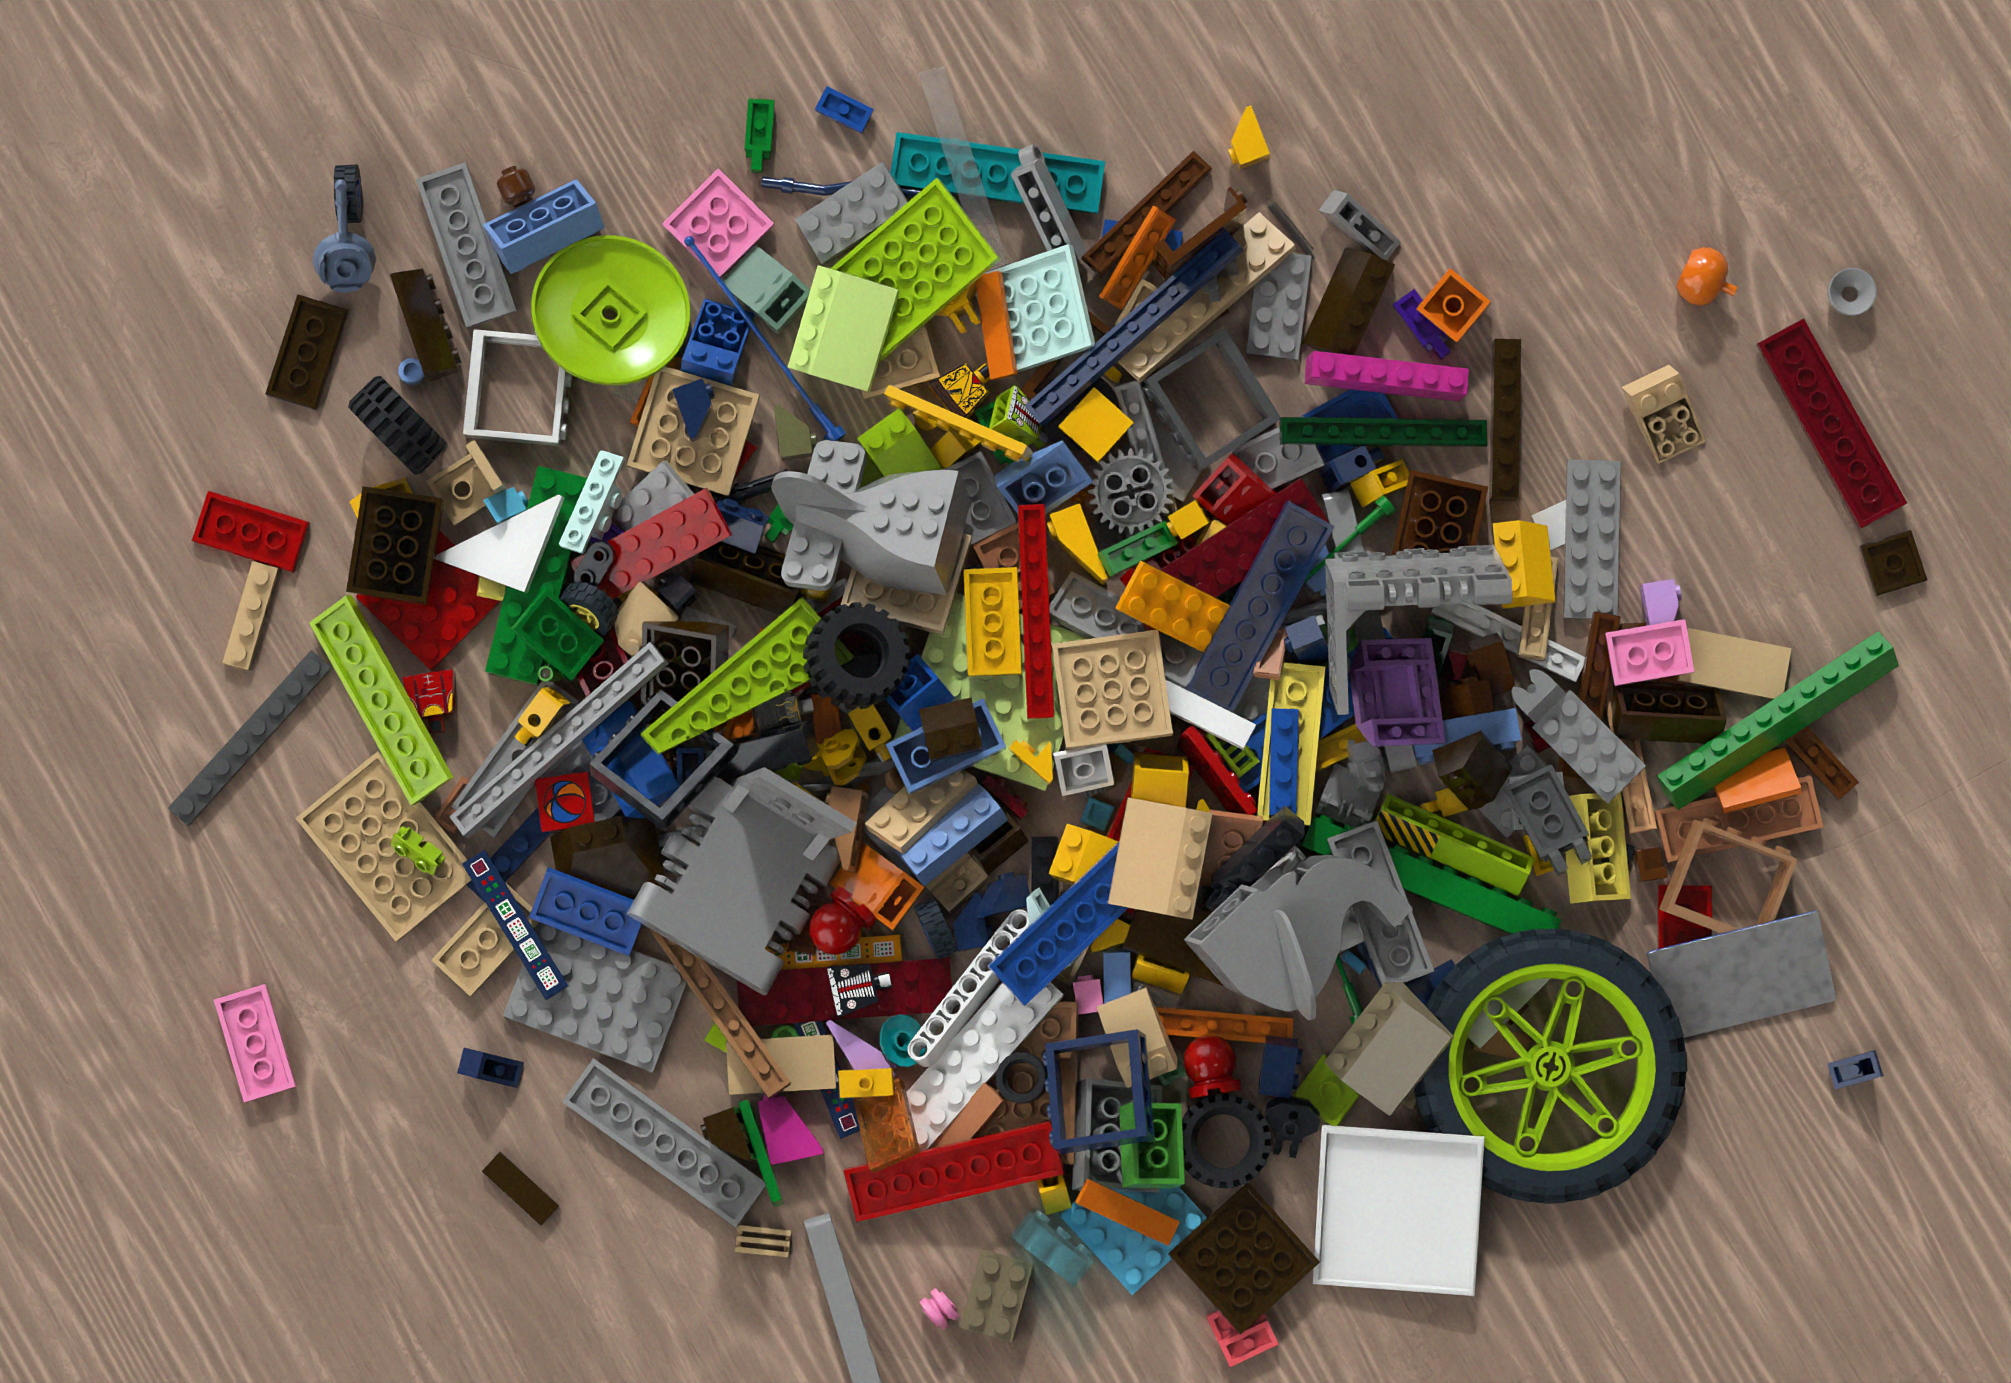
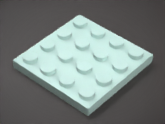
M1067 244L985 273L1002 272L1017 373L1095 346L1073 245Z

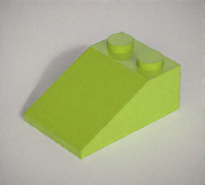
M900 407L857 438V444L863 446L867 457L882 477L897 473L943 470Z

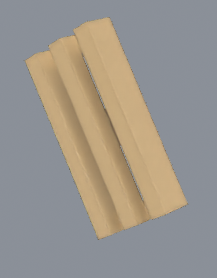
M738 1225L735 1252L789 1257L791 1230ZM743 1231L785 1235V1241L745 1237L742 1235ZM742 1242L784 1246V1251L741 1247Z

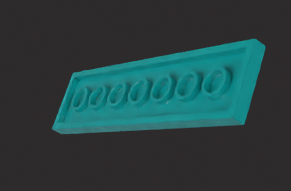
M896 132L890 173L898 185L923 190L934 179L938 178L948 191L954 195L1025 204L1011 176V173L1021 166L1019 159L1020 149ZM1042 152L1045 164L1067 210L1098 215L1105 161Z

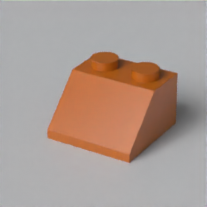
M1449 268L1416 310L1457 343L1476 324L1492 303L1460 275Z

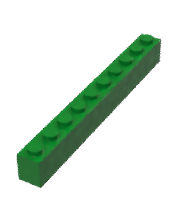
M1879 631L1658 774L1657 777L1664 795L1677 810L1698 798L1897 668L1899 664L1893 646Z
M1320 814L1319 818L1314 816L1301 848L1318 855H1332L1326 839L1355 828L1346 824L1344 828L1334 825V819ZM1394 845L1393 849L1387 847L1403 890L1507 934L1532 929H1558L1562 919L1557 918L1558 913L1543 907L1540 911L1531 907L1533 902L1521 897H1518L1517 900L1507 897L1508 892L1494 886L1492 890L1482 886L1483 881L1471 876H1468L1467 880L1457 876V870L1443 866V869L1432 866L1434 861L1419 855L1418 859L1408 856L1409 851L1396 845Z

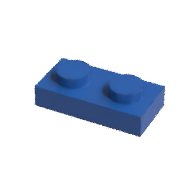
M826 86L815 111L863 134L874 109Z

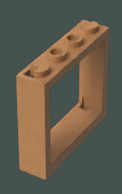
M1705 817L1702 822L1693 820L1659 909L1719 933L1739 929L1675 904L1702 832H1706L1780 861L1756 925L1774 921L1798 859L1791 857V851L1776 845L1775 850L1766 847L1767 841L1754 836H1752L1751 841L1742 838L1743 832L1731 827H1728L1727 831L1717 828L1718 822Z

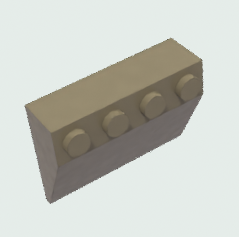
M1385 982L1324 1062L1344 1083L1387 1115L1393 1116L1454 1036L1403 982Z

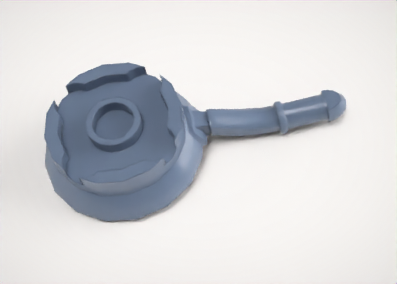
M340 179L336 181L334 189H336L335 205L337 206L339 232L328 236L318 244L314 250L312 262L315 272L320 276L324 284L326 283L330 286V289L336 292L348 293L357 291L362 288V284L366 280L367 282L369 281L371 273L375 268L376 255L373 246L365 238L348 232L347 183Z

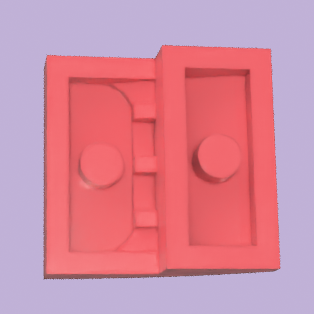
M1218 1310L1206 1315L1230 1367L1279 1345L1265 1314L1257 1319L1241 1335Z

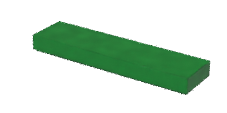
M748 1099L741 1101L738 1105L773 1206L778 1207L783 1205L784 1202Z

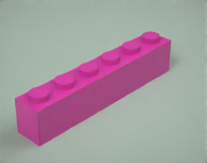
M1313 351L1306 358L1304 384L1459 402L1467 395L1469 369Z

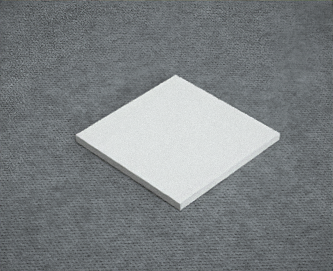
M1322 1125L1314 1256L1320 1263L1313 1270V1284L1474 1296L1484 1136Z

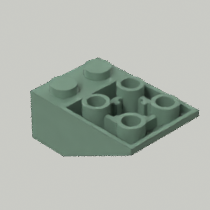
M756 244L722 280L733 296L778 336L806 306L810 289Z

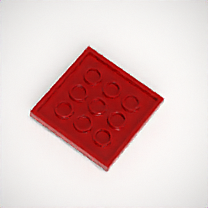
M441 531L439 532L436 555L455 546ZM435 559L428 606L401 603L360 594L355 596L431 671L501 602L495 599L476 596L479 575Z

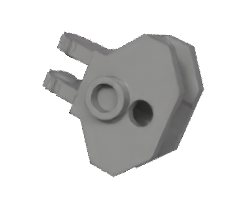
M1353 739L1348 740V771L1357 791L1369 789L1373 792L1382 790L1384 788V781H1386L1384 770H1388V763L1385 755H1381L1379 746L1372 747L1368 741L1356 744Z

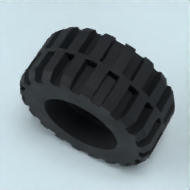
M381 376L374 377L349 401L348 408L414 475L421 474L446 450L447 442Z
M852 602L849 606L846 604L840 605L834 611H829L812 628V632L807 636L805 641L807 647L803 650V658L807 659V663L804 665L805 673H811L812 678L809 682L812 687L816 685L821 691L818 694L823 699L826 696L832 698L831 704L835 706L844 703L845 709L853 710L857 706L860 709L869 708L872 704L877 705L894 692L906 677L904 673L909 669L910 661L906 660V658L911 654L910 646L904 645V642L908 639L905 631L900 633L897 627L901 624L896 618L891 621L887 617L889 612L884 609L880 612L876 611V605L868 603L862 607L860 602ZM855 634L871 643L878 657V669L870 678H858L843 670L835 655V643L840 636Z

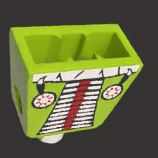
M1013 385L996 397L989 429L1027 446L1034 444L1037 448L1043 447L1049 438L1040 430L1041 425L1025 407L1030 399L1016 385Z

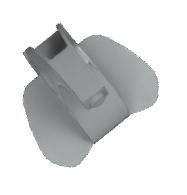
M1334 855L1311 856L1299 861L1283 876H1281V869L1275 867L1261 876L1252 886L1241 885L1197 926L1184 941L1227 989L1271 1008L1288 1012L1299 1010L1307 1020H1312L1316 1017L1315 998L1327 982L1340 950L1342 939L1341 927L1345 912L1354 903L1363 901L1385 925L1398 927L1409 918L1408 914L1413 908L1381 874L1364 863Z

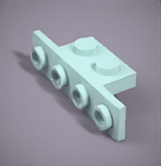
M602 450L599 452L559 542L562 548L584 554L591 536L602 540L604 533L610 529L612 515L622 501L623 492L615 484V481L624 463V457Z

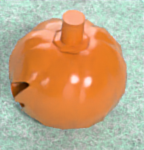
M1710 247L1697 248L1692 251L1676 285V289L1683 299L1690 304L1698 306L1710 304L1721 291L1734 296L1738 287L1726 282L1728 263L1719 251Z

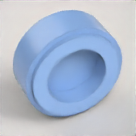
M408 358L400 364L398 373L405 384L418 385L424 380L425 375L418 359Z

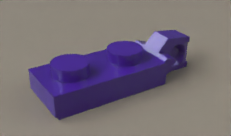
M1413 289L1392 306L1421 346L1425 347L1427 352L1433 349L1442 360L1451 352L1444 343L1448 337L1440 328L1416 310L1423 300L1416 290Z

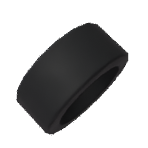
M1025 1052L1014 1053L1007 1056L999 1064L996 1072V1084L1000 1093L1007 1100L1020 1104L1031 1103L1038 1100L1046 1092L1045 1079L1048 1078L1047 1068H1045L1043 1061L1037 1056ZM1019 1062L1031 1064L1038 1074L1036 1087L1027 1094L1014 1092L1007 1083L1009 1069Z

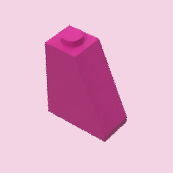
M779 1094L768 1099L766 1095H762L763 1101L758 1102L771 1165L825 1154L823 1147L785 1096L779 1097Z

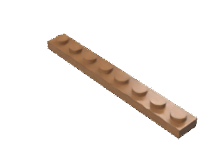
M649 928L767 1098L771 1099L790 1086L791 1082L707 963Z

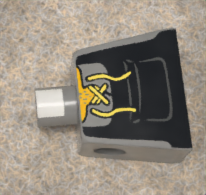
M788 691L751 709L755 731L759 733L801 723V714L814 711L811 697L797 699L791 691Z

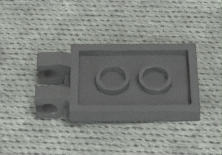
M1552 764L1503 788L1540 860L1543 859L1545 862L1550 860L1557 876L1567 872L1568 867L1561 854L1571 849H1574L1581 865L1591 860L1592 855L1585 843L1588 841L1589 833Z

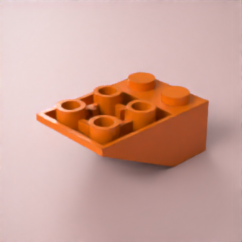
M862 841L856 873L846 871L841 867L829 883L834 888L840 886L853 894L849 898L858 906L863 903L875 915L878 921L892 931L896 929L925 890L924 886Z

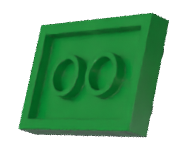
M547 588L541 590L511 628L514 633L567 681L574 679L604 641Z

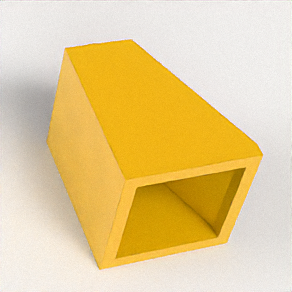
M1134 752L1131 798L1186 808L1189 775L1187 756Z

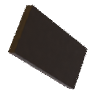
M297 294L267 386L266 396L317 411L349 313L348 309Z

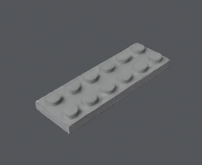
M466 162L416 179L466 328L469 329L517 312L498 254L484 230L483 224L487 222Z
M1570 459L1566 461L1563 619L1591 620L1594 611L1618 616L1621 461Z
M1072 571L1049 605L1050 619L1087 639L1146 631L1139 620L1115 608L1120 597ZM1162 632L1159 634L1165 680L1185 689L1203 652Z
M542 681L451 807L457 811L539 739L535 736L529 745L525 746L515 738V735L522 728L518 719L542 688L552 686L572 703L556 723L580 702L553 682ZM536 715V723L540 724L541 719L538 715ZM535 781L486 822L481 829L496 838L534 786Z
M1377 820L1326 839L1332 855L1353 859L1371 867L1381 874L1408 902ZM1359 901L1351 906L1381 986L1385 982L1405 983L1434 972L1412 911L1408 914L1409 918L1405 923L1398 927H1391L1385 925L1365 902Z

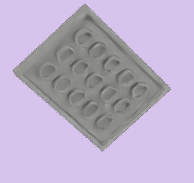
M539 922L535 931L569 987L550 999L545 1000L524 964H522L503 1016L654 1073L687 986L686 981L674 965L633 950L627 956Z

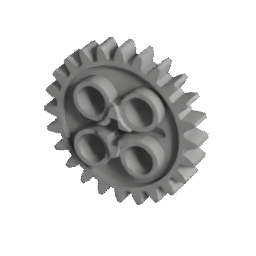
M1129 448L1128 455H1124L1123 451L1119 449L1118 458H1115L1110 453L1108 454L1110 462L1107 463L1101 460L1100 464L1103 469L1093 470L1098 476L1097 479H1092V484L1096 485L1095 488L1088 490V493L1094 494L1096 497L1089 501V503L1098 505V508L1093 513L1098 514L1102 512L1103 517L1100 522H1105L1107 519L1110 520L1109 529H1112L1116 524L1119 525V533H1122L1125 527H1128L1130 535L1133 534L1135 527H1138L1140 532L1144 531L1145 524L1153 527L1154 523L1152 520L1163 521L1159 514L1160 512L1169 513V510L1164 506L1165 503H1173V500L1167 497V494L1175 492V489L1167 488V484L1171 483L1173 478L1164 477L1169 469L1160 470L1159 466L1162 460H1158L1155 463L1152 462L1153 453L1147 458L1143 457V449L1139 451L1138 455H1134L1133 448ZM1141 467L1147 471L1148 478L1146 481L1138 482L1134 479L1133 472L1136 468ZM1111 475L1120 476L1122 486L1118 489H1112L1108 485V477ZM1149 483L1154 484L1153 488L1136 492L1135 498H1131L1129 494L1114 499L1108 498L1110 494L1127 490L1128 484H1131L1133 488ZM1145 493L1152 494L1155 498V504L1150 508L1144 507L1140 502L1141 496ZM1119 500L1126 501L1129 505V512L1125 515L1118 514L1115 510V503Z

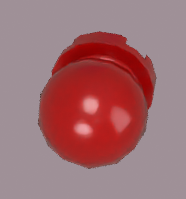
M837 886L830 894L833 903L824 904L814 912L809 928V935L813 944L820 951L831 955L845 954L854 948L861 938L862 927L871 929L877 919L863 903L859 907L849 898L853 894L840 886Z
M1203 1035L1189 1043L1184 1053L1183 1066L1187 1076L1194 1082V1087L1187 1088L1190 1099L1210 1096L1209 1090L1220 1089L1221 1093L1241 1090V1080H1234V1077H1232L1236 1068V1055L1231 1045L1223 1037Z

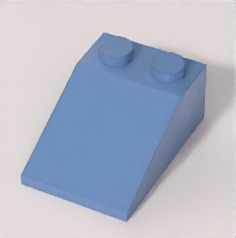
M1063 440L1034 452L1029 462L1020 459L1019 462L1014 461L994 475L998 489L1017 514L1018 505L1045 504V514H1047L1093 482Z

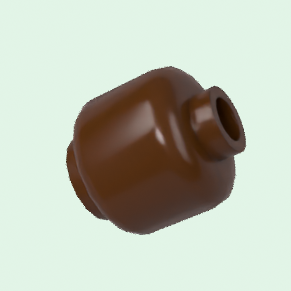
M512 166L501 172L503 176L498 179L497 187L506 204L519 207L533 199L532 195L536 189L527 170L517 169L516 166Z

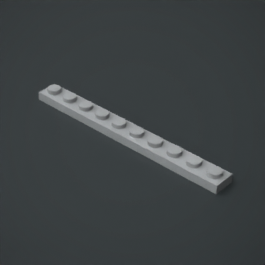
M649 642L454 812L450 818L462 835L466 838L472 836L667 666L668 662L655 645Z

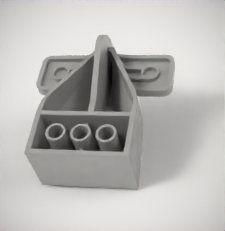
M823 440L818 442L814 448L807 474L786 471L778 473L774 477L771 486L772 492L783 514L794 525L781 571V576L786 585L820 591L828 590L835 583L842 559L863 576L880 585L896 589L947 595L971 503L970 496L959 471L933 470L897 473L878 479L860 488L867 461V454L863 446L855 443Z

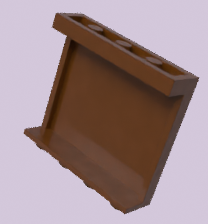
M1230 186L1227 189L1223 208L1225 212L1175 251L1171 250L1164 239L1154 245L1152 265L1165 281L1224 229L1230 235H1233L1243 226L1247 210L1245 205L1247 200L1239 190L1234 191Z

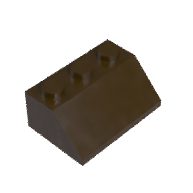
M1482 731L1432 750L1438 777L1469 811L1482 808L1485 804L1493 802L1512 771V765Z

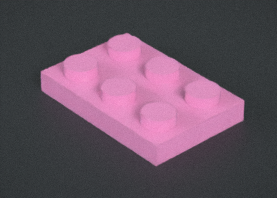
M1685 619L1605 633L1614 686L1695 672Z

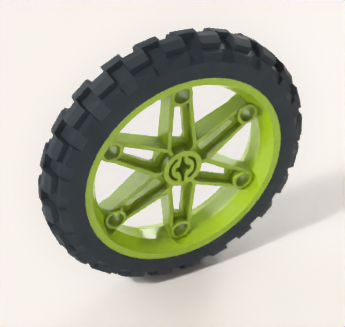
M1552 928L1520 931L1499 937L1468 954L1454 966L1433 991L1426 1007L1447 1028L1454 1038L1414 1088L1415 1098L1429 1133L1484 1136L1482 1186L1509 1198L1526 1202L1556 1204L1588 1199L1600 1195V1193L1613 1187L1615 1188L1630 1179L1634 1173L1644 1167L1657 1154V1150L1665 1139L1668 1138L1676 1123L1675 1120L1680 1107H1682L1686 1090L1685 1082L1688 1070L1684 1034L1679 1017L1676 1015L1671 1000L1662 986L1637 959L1621 948L1595 936L1572 930ZM1546 978L1563 979L1542 1035L1498 996L1509 988L1527 981ZM1571 981H1576L1579 984V991L1574 996H1569L1566 992V986ZM1585 986L1599 993L1613 1005L1623 1018L1631 1035L1573 1044ZM1491 1000H1498L1501 1004V1009L1497 1014L1492 1015L1487 1010V1005ZM1564 1003L1571 1005L1563 1044L1550 1041ZM1481 1011H1483L1519 1057L1463 1074L1462 1062L1465 1043L1473 1023ZM1509 1017L1537 1044L1527 1052L1503 1023L1505 1018ZM1632 1040L1635 1046L1634 1051L1629 1055H1625L1621 1050V1046L1625 1041ZM1612 1048L1613 1055L1575 1066L1572 1055L1574 1053ZM1636 1057V1076L1633 1091L1624 1111L1616 1121L1580 1075ZM1550 1059H1552V1063L1556 1065L1555 1070L1550 1069L1549 1073H1546L1547 1069L1543 1067L1544 1062L1549 1063ZM1524 1065L1527 1078L1487 1084L1486 1077ZM1470 1077L1476 1078L1478 1082L1477 1088L1472 1092H1468L1464 1088L1465 1080ZM1570 1080L1575 1083L1596 1109L1592 1115L1561 1089ZM1526 1088L1514 1145L1498 1138L1483 1124L1471 1106L1468 1097ZM1538 1088L1549 1092L1533 1129L1528 1127L1535 1090ZM1557 1097L1600 1135L1599 1138L1587 1145L1560 1153L1536 1152ZM1602 1118H1609L1611 1120V1128L1606 1132H1601L1598 1128V1123ZM1525 1136H1530L1533 1140V1145L1529 1150H1521L1519 1146L1520 1140Z

